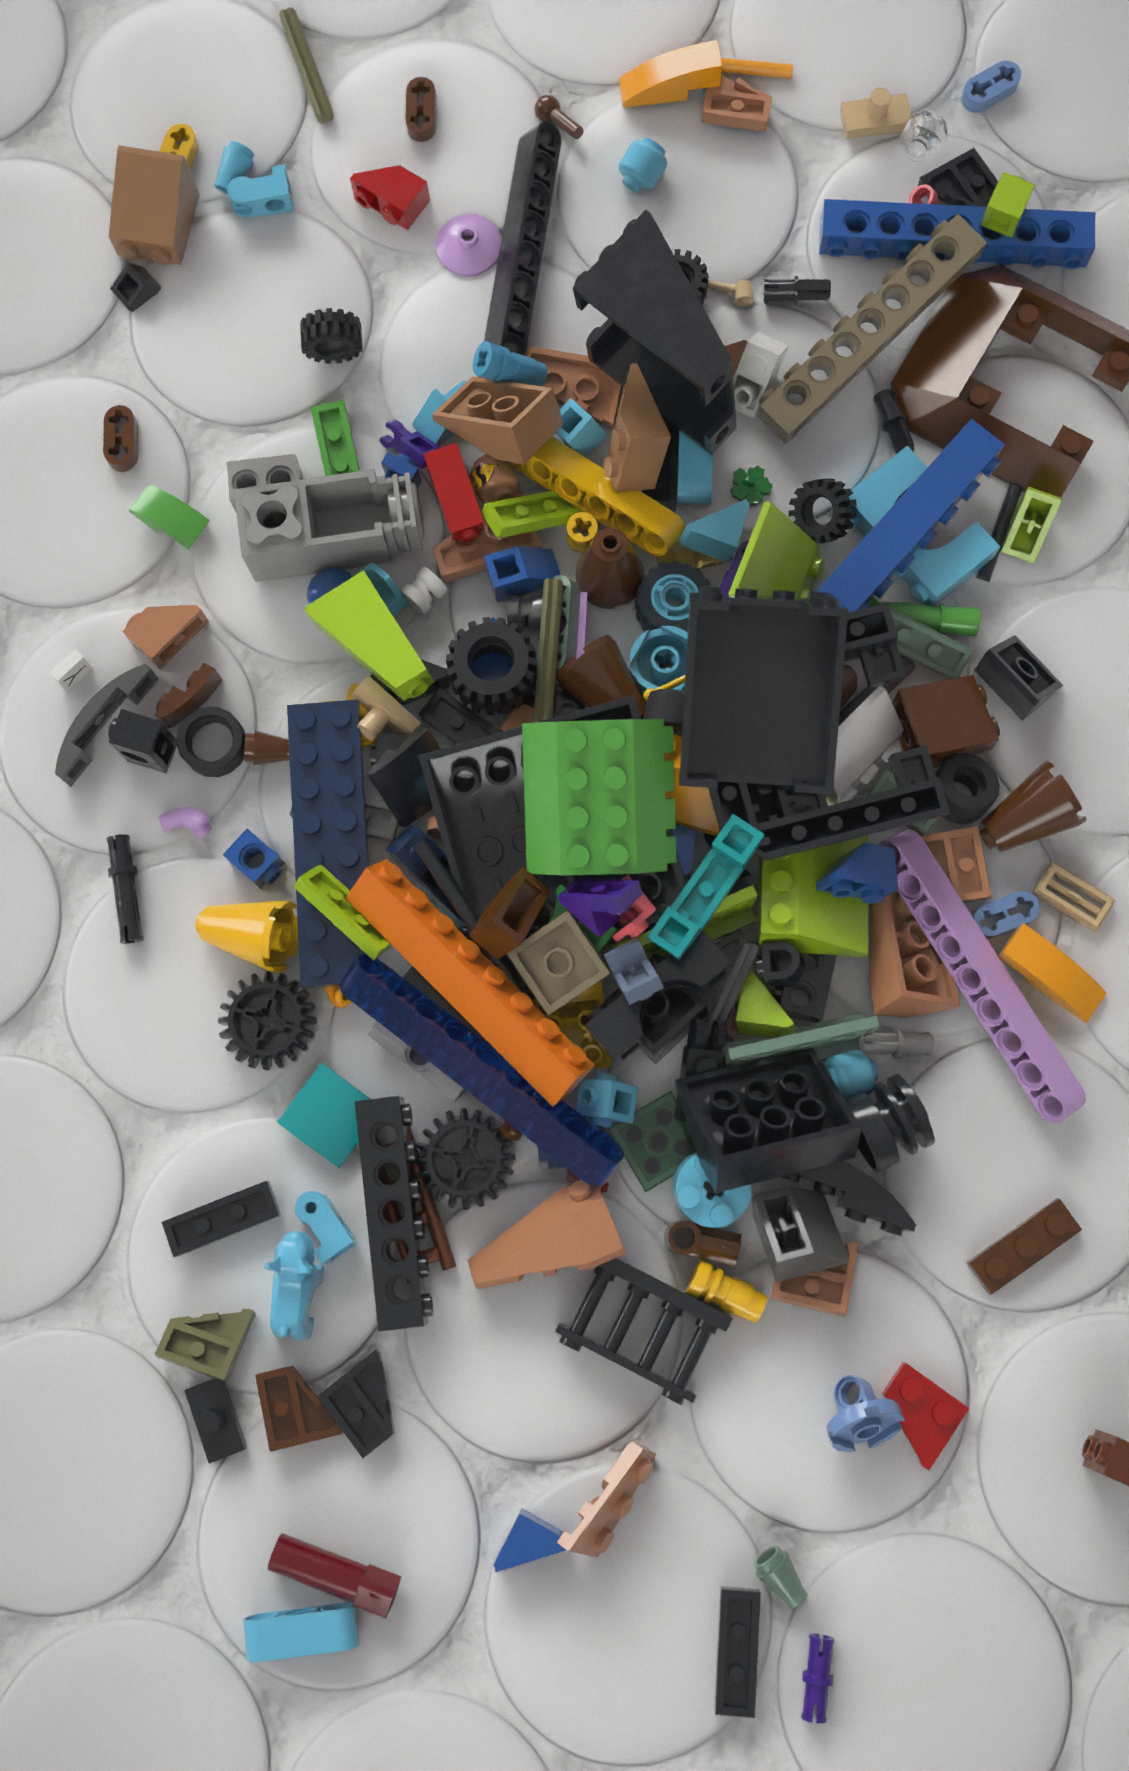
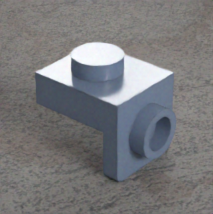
M635 938L605 953V959L629 1005L636 1001L645 1000L651 997L653 993L664 988L658 974L648 960L639 939Z

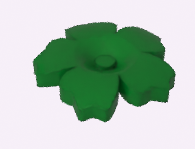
M759 465L754 468L750 467L747 473L741 468L733 472L734 478L732 483L735 486L730 489L733 498L739 501H743L746 498L750 506H757L763 500V495L771 493L773 485L769 483L768 478H763L764 469L760 468Z

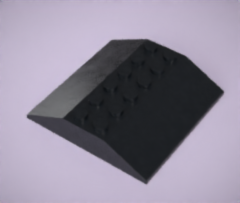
M631 695L539 722L641 719L635 696ZM522 726L418 755L452 878L478 918H480L484 909L519 869L523 867L527 870ZM666 829V836H674L673 830ZM677 845L676 863H667V871L628 874L632 880L639 881L642 892L657 909L646 919L648 924L658 922L667 907L672 906L686 886ZM532 874L551 891L525 939L550 923L555 910L557 888L560 884L569 887L578 878L621 880L627 874ZM619 921L614 924L618 929L622 927ZM469 937V939L479 947L477 942H475L472 938ZM505 954L504 957L506 961L510 962L511 959L507 954Z

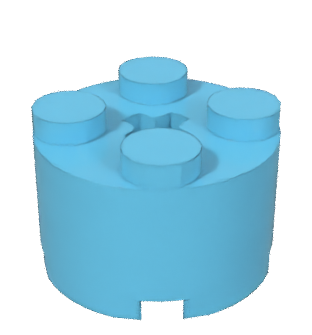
M661 626V628L642 633L636 639L630 652L629 670L642 697L645 690L650 688L656 689L685 675L688 636L686 631L674 626ZM665 663L671 665L670 668L667 667L665 670L659 668L663 667ZM685 683L673 688V690L684 691Z
M697 1152L687 1156L679 1163L672 1178V1193L680 1212L691 1221L710 1228L726 1227L736 1221L748 1207L751 1198V1184L719 1192L717 1195L710 1194L706 1198L707 1190L703 1188V1184L705 1181L709 1182L700 1165Z

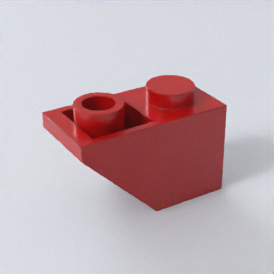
M401 165L354 173L350 177L353 196L359 205L366 209L372 208L380 213L388 223L392 225L398 224L406 230L411 227L430 202L427 181Z

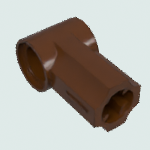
M675 1221L667 1227L664 1233V1241L670 1251L680 1255L736 1266L741 1248L742 1234L705 1227L690 1221ZM682 1226L688 1228L692 1234L690 1245L684 1249L677 1247L673 1240L675 1231Z

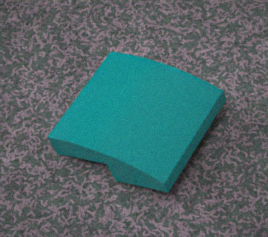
M320 1062L276 1122L322 1157L340 1168L359 1142L355 1101L369 1100L371 1098Z

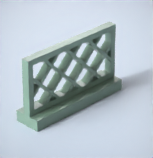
M863 1012L795 1027V1034L778 1038L754 1036L725 1043L722 1049L724 1051L723 1065L724 1068L812 1047L820 1060H825L831 1055L851 1050H860L859 1038L863 1034H870L880 1027L877 1015L864 1018Z

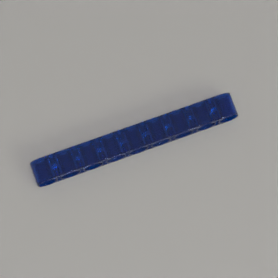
M365 953L358 954L340 983V990L344 996L585 1183L594 1187H601L606 1183L624 1157L622 1148L615 1140L563 1100L552 1107L494 1047L378 958L372 960Z

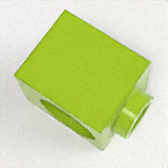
M1003 172L986 208L981 226L1012 238L1035 184L1026 181L1020 176H1012Z

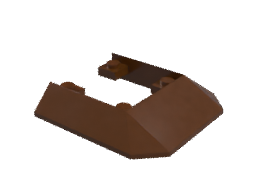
M1003 265L963 273L948 287L891 381L890 387L895 392L902 413H905L908 417L907 428L911 433L945 449L965 425L973 419L1005 444L998 455V458L1002 461L991 475L1008 484L1019 485L1023 492H1026L1027 488L1031 487L1061 498L1094 441L1063 425L1052 445L1049 446L991 416L990 413L999 400L1001 392L973 378V375L1000 329L1031 345L1040 328L1044 325L1103 355L1092 377L1122 392L1129 381V330Z

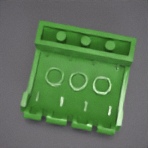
M664 719L522 723L526 864L529 873L544 875L639 874L667 871V863H676V836H666V829H676L675 798H665V791H675L674 761H665L664 753H674L673 726H664Z

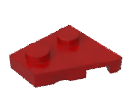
M902 1362L882 1394L885 1399L894 1400L899 1404L904 1416V1422L899 1421L902 1431L919 1458L921 1466L929 1471L970 1408L906 1362Z

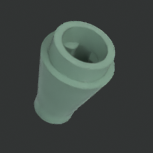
M775 1545L763 1551L755 1559L756 1576L779 1596L789 1609L798 1607L806 1600L808 1594L800 1582L787 1551H782L779 1546Z

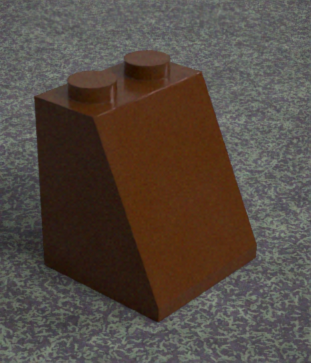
M974 675L905 687L898 690L892 701L904 729L898 739L902 752L927 745L933 768L940 767L945 759L954 754L968 753L978 755L990 751L999 741L1000 729L995 717H990L986 708L987 695L985 689L981 684L977 685Z

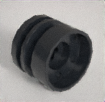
M893 1074L887 1078L888 1088L882 1082L874 1084L876 1103L863 1091L845 1099L862 1126L858 1149L868 1165L877 1173L900 1162L897 1143H900L912 1155L918 1152L917 1142L924 1148L935 1144L933 1129L923 1103L899 1074Z

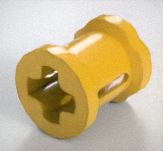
M579 512L569 518L566 528L568 546L573 551L585 552L598 530L597 521L592 515L586 512ZM581 529L583 533L588 532V536L583 537L581 533L576 534V530Z

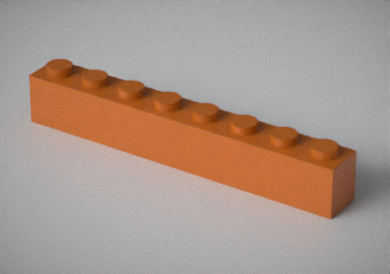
M385 859L365 868L345 899L552 1107L570 1095L595 1066L586 1057L585 1052L577 1045H574L559 1030L558 1025L553 1020L547 1018L533 1004L531 998L521 992L506 977L503 970L495 966L474 942L468 940L454 926L453 921L448 916L442 914L428 900L427 895L417 889L403 875L399 867Z

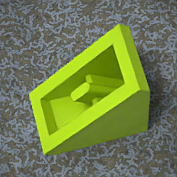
M1028 487L1016 508L1001 552L1034 564L1062 498Z
M751 970L740 994L736 1016L739 1034L766 1038H778L795 1034L794 1022Z

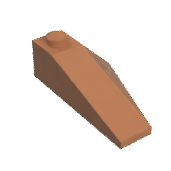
M896 890L885 896L881 902L873 903L871 912L869 985L874 1014L908 1018L958 1008L960 1002L956 982L898 891Z
M593 1175L558 1190L467 1261L476 1289L519 1282L525 1275L542 1272L544 1277L556 1275L557 1269L576 1266L578 1271L591 1269L625 1255L626 1251Z

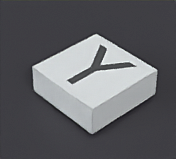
M75 649L50 671V674L69 692L93 667Z

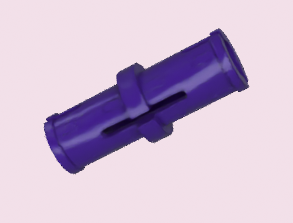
M812 1633L809 1634L807 1670H803L802 1681L806 1682L801 1719L812 1723L814 1705H817L816 1723L824 1724L827 1722L828 1690L830 1686H833L834 1676L830 1674L835 1639L831 1636L823 1635L822 1651L819 1652L820 1634Z

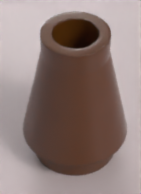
M256 730L254 734L246 733L244 761L253 762V765L290 761L289 739Z

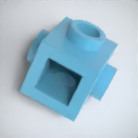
M597 1073L596 1079H583L580 1082L576 1116L590 1118L589 1125L611 1129L612 1122L633 1124L638 1087L618 1082L619 1076Z

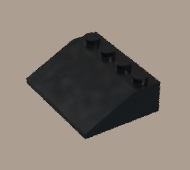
M813 1047L675 1080L677 1093L700 1165L715 1193L856 1158L862 1126Z

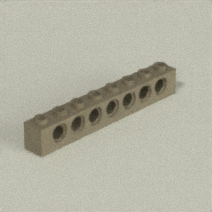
M959 214L949 223L943 220L930 235L932 239L925 246L920 243L909 253L906 258L908 261L906 265L900 270L896 267L892 269L882 280L881 284L883 287L876 294L872 291L866 294L857 305L859 310L851 318L845 315L832 329L834 334L826 342L820 339L808 352L810 357L802 365L797 362L786 372L783 377L786 381L777 389L772 386L759 399L761 405L757 416L785 444L803 429L981 256L987 242ZM944 252L949 256L950 260L941 261L936 257L935 253ZM914 275L920 276L925 280L926 284H914L910 277ZM895 299L900 303L901 308L892 309L887 306L885 301ZM871 323L876 327L877 331L867 333L861 328V324ZM840 346L848 347L853 355L849 357L840 356L836 348ZM822 370L827 374L828 379L818 381L813 378L811 372ZM796 393L803 398L804 402L799 405H793L787 400L786 396Z

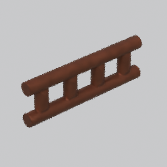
M407 1126L409 1141H415L411 1127ZM394 1142L389 1143V1144H386V1145H383V1146H384V1147H389V1146H391ZM416 1147L417 1157H419L420 1154L418 1148ZM416 1163L411 1164L413 1179L418 1178L417 1173L425 1170L424 1166ZM384 1167L382 1171L383 1180L389 1185L395 1184L398 1180L390 1182ZM426 1177L419 1179L422 1211L417 1212V1217L423 1216L424 1226H428L434 1246L422 1250L421 1255L427 1254L429 1264L439 1261L442 1271L456 1267V1263L432 1191L426 1192L424 1190V1186L429 1182ZM396 1201L389 1203L386 1208L388 1219L394 1223L402 1220ZM396 1239L393 1242L399 1260L403 1261L409 1252L408 1245L405 1241Z

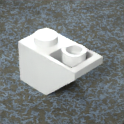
M759 332L747 342L733 378L736 411L751 418L756 416L761 405L759 399L771 388L789 347L788 345Z

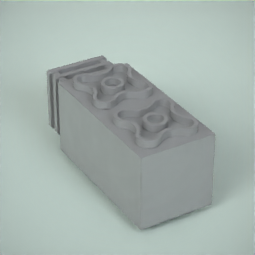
M375 469L234 489L241 555L255 582L313 574L327 568L348 569L367 566L371 562L375 564L392 562L391 554L399 553L398 550H405V552H411L410 549L412 548L423 550L421 540L424 539V526L419 494L416 484L411 481L409 472L404 473V476L398 477L397 474H394L392 478H385V476L377 477Z

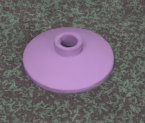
M475 214L454 217L443 225L437 235V256L446 269L457 275L475 276L482 274L492 268L498 261L501 236L497 227L485 217ZM467 237H472V238H473V239L470 240V241H464V240H463L464 238H467Z

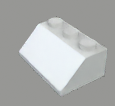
M879 686L838 727L833 795L825 794L828 806L852 800L858 791L855 787L860 782L866 785L878 772L879 767L876 765L882 759L888 762L890 755L897 753L901 747L897 741L904 729L887 690L883 686Z

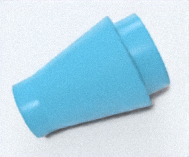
M230 141L228 146H224L214 187L228 195L227 186L230 181L236 177L245 176L254 165L252 161L254 153L248 147L236 141Z

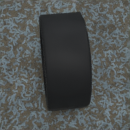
M203 707L194 710L183 719L177 731L176 744L180 756L194 772L205 777H221L233 772L241 765L244 759L246 734L240 722L231 712L220 707ZM220 723L231 731L233 737L229 752L221 759L212 762L198 758L192 748V739L196 732L207 724Z

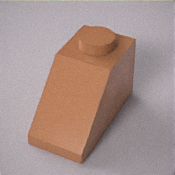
M197 605L146 607L141 613H136L129 619L126 628L122 632L143 655L161 670L209 621L202 609Z

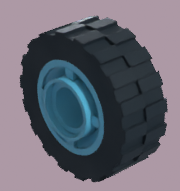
M673 561L672 563L664 562L660 563L656 568H651L648 574L644 575L641 579L635 599L637 621H640L641 628L644 631H651L661 628V626L669 625L678 627L688 633L690 593H698V586L710 587L708 578H705L699 569L696 570L692 565L688 563L681 564L679 561ZM669 598H675L679 600L682 605L679 607H672L666 602V600Z

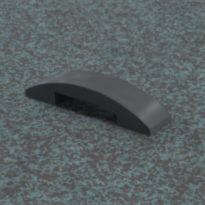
M146 664L140 665L110 681L87 702L76 716L61 745L55 774L71 787L93 761L84 752V749L127 698L138 705L159 680L149 666Z

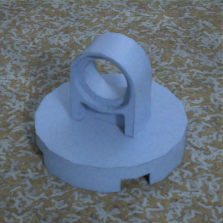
M846 1375L838 1380L834 1389V1398L839 1413L826 1426L833 1448L843 1452H855L854 1444L866 1441L869 1448H872L890 1440L901 1431L902 1427L899 1421L904 1422V1416L897 1402L891 1399H876L870 1383L854 1375ZM857 1384L860 1389V1396L854 1404L850 1405L847 1394L850 1387Z

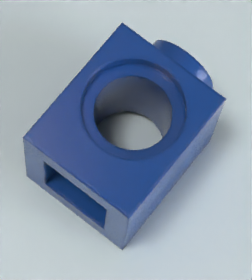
M248 828L223 854L232 865L260 889L266 884L268 886L273 884L283 871L281 867L285 864L271 848ZM263 854L265 856L264 863L259 868H249L250 859L254 855Z

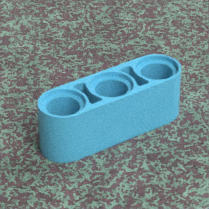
M679 431L677 504L711 505L713 454L710 455Z
M337 1603L260 1613L245 1617L243 1621L247 1661L262 1662L340 1652L359 1646L356 1607L353 1606V1603Z

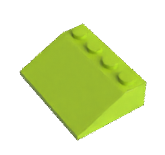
M764 501L728 594L735 595V588L757 589V596L772 597L773 590L795 591V598L809 599L810 592H813L812 588L815 580H819L822 577L825 567V560L822 559L818 544L772 502Z
M868 835L769 861L759 857L757 945L760 947V951H762L761 944L786 942L793 945L799 953L868 957V903L862 902V899L837 898L832 896V893L816 890V882L842 855L865 842L868 843Z

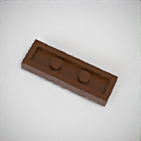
M1057 1198L966 1263L986 1292L992 1295L1082 1231V1228L1060 1198Z

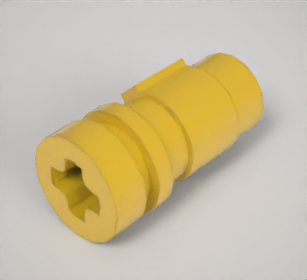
M700 1259L690 1276L685 1293L696 1299L700 1296L702 1297V1302L706 1304L712 1302L718 1305L719 1308L756 1324L764 1311L768 1296L756 1291L754 1285L735 1276L730 1278L724 1275V1270L718 1267L713 1270L712 1264Z

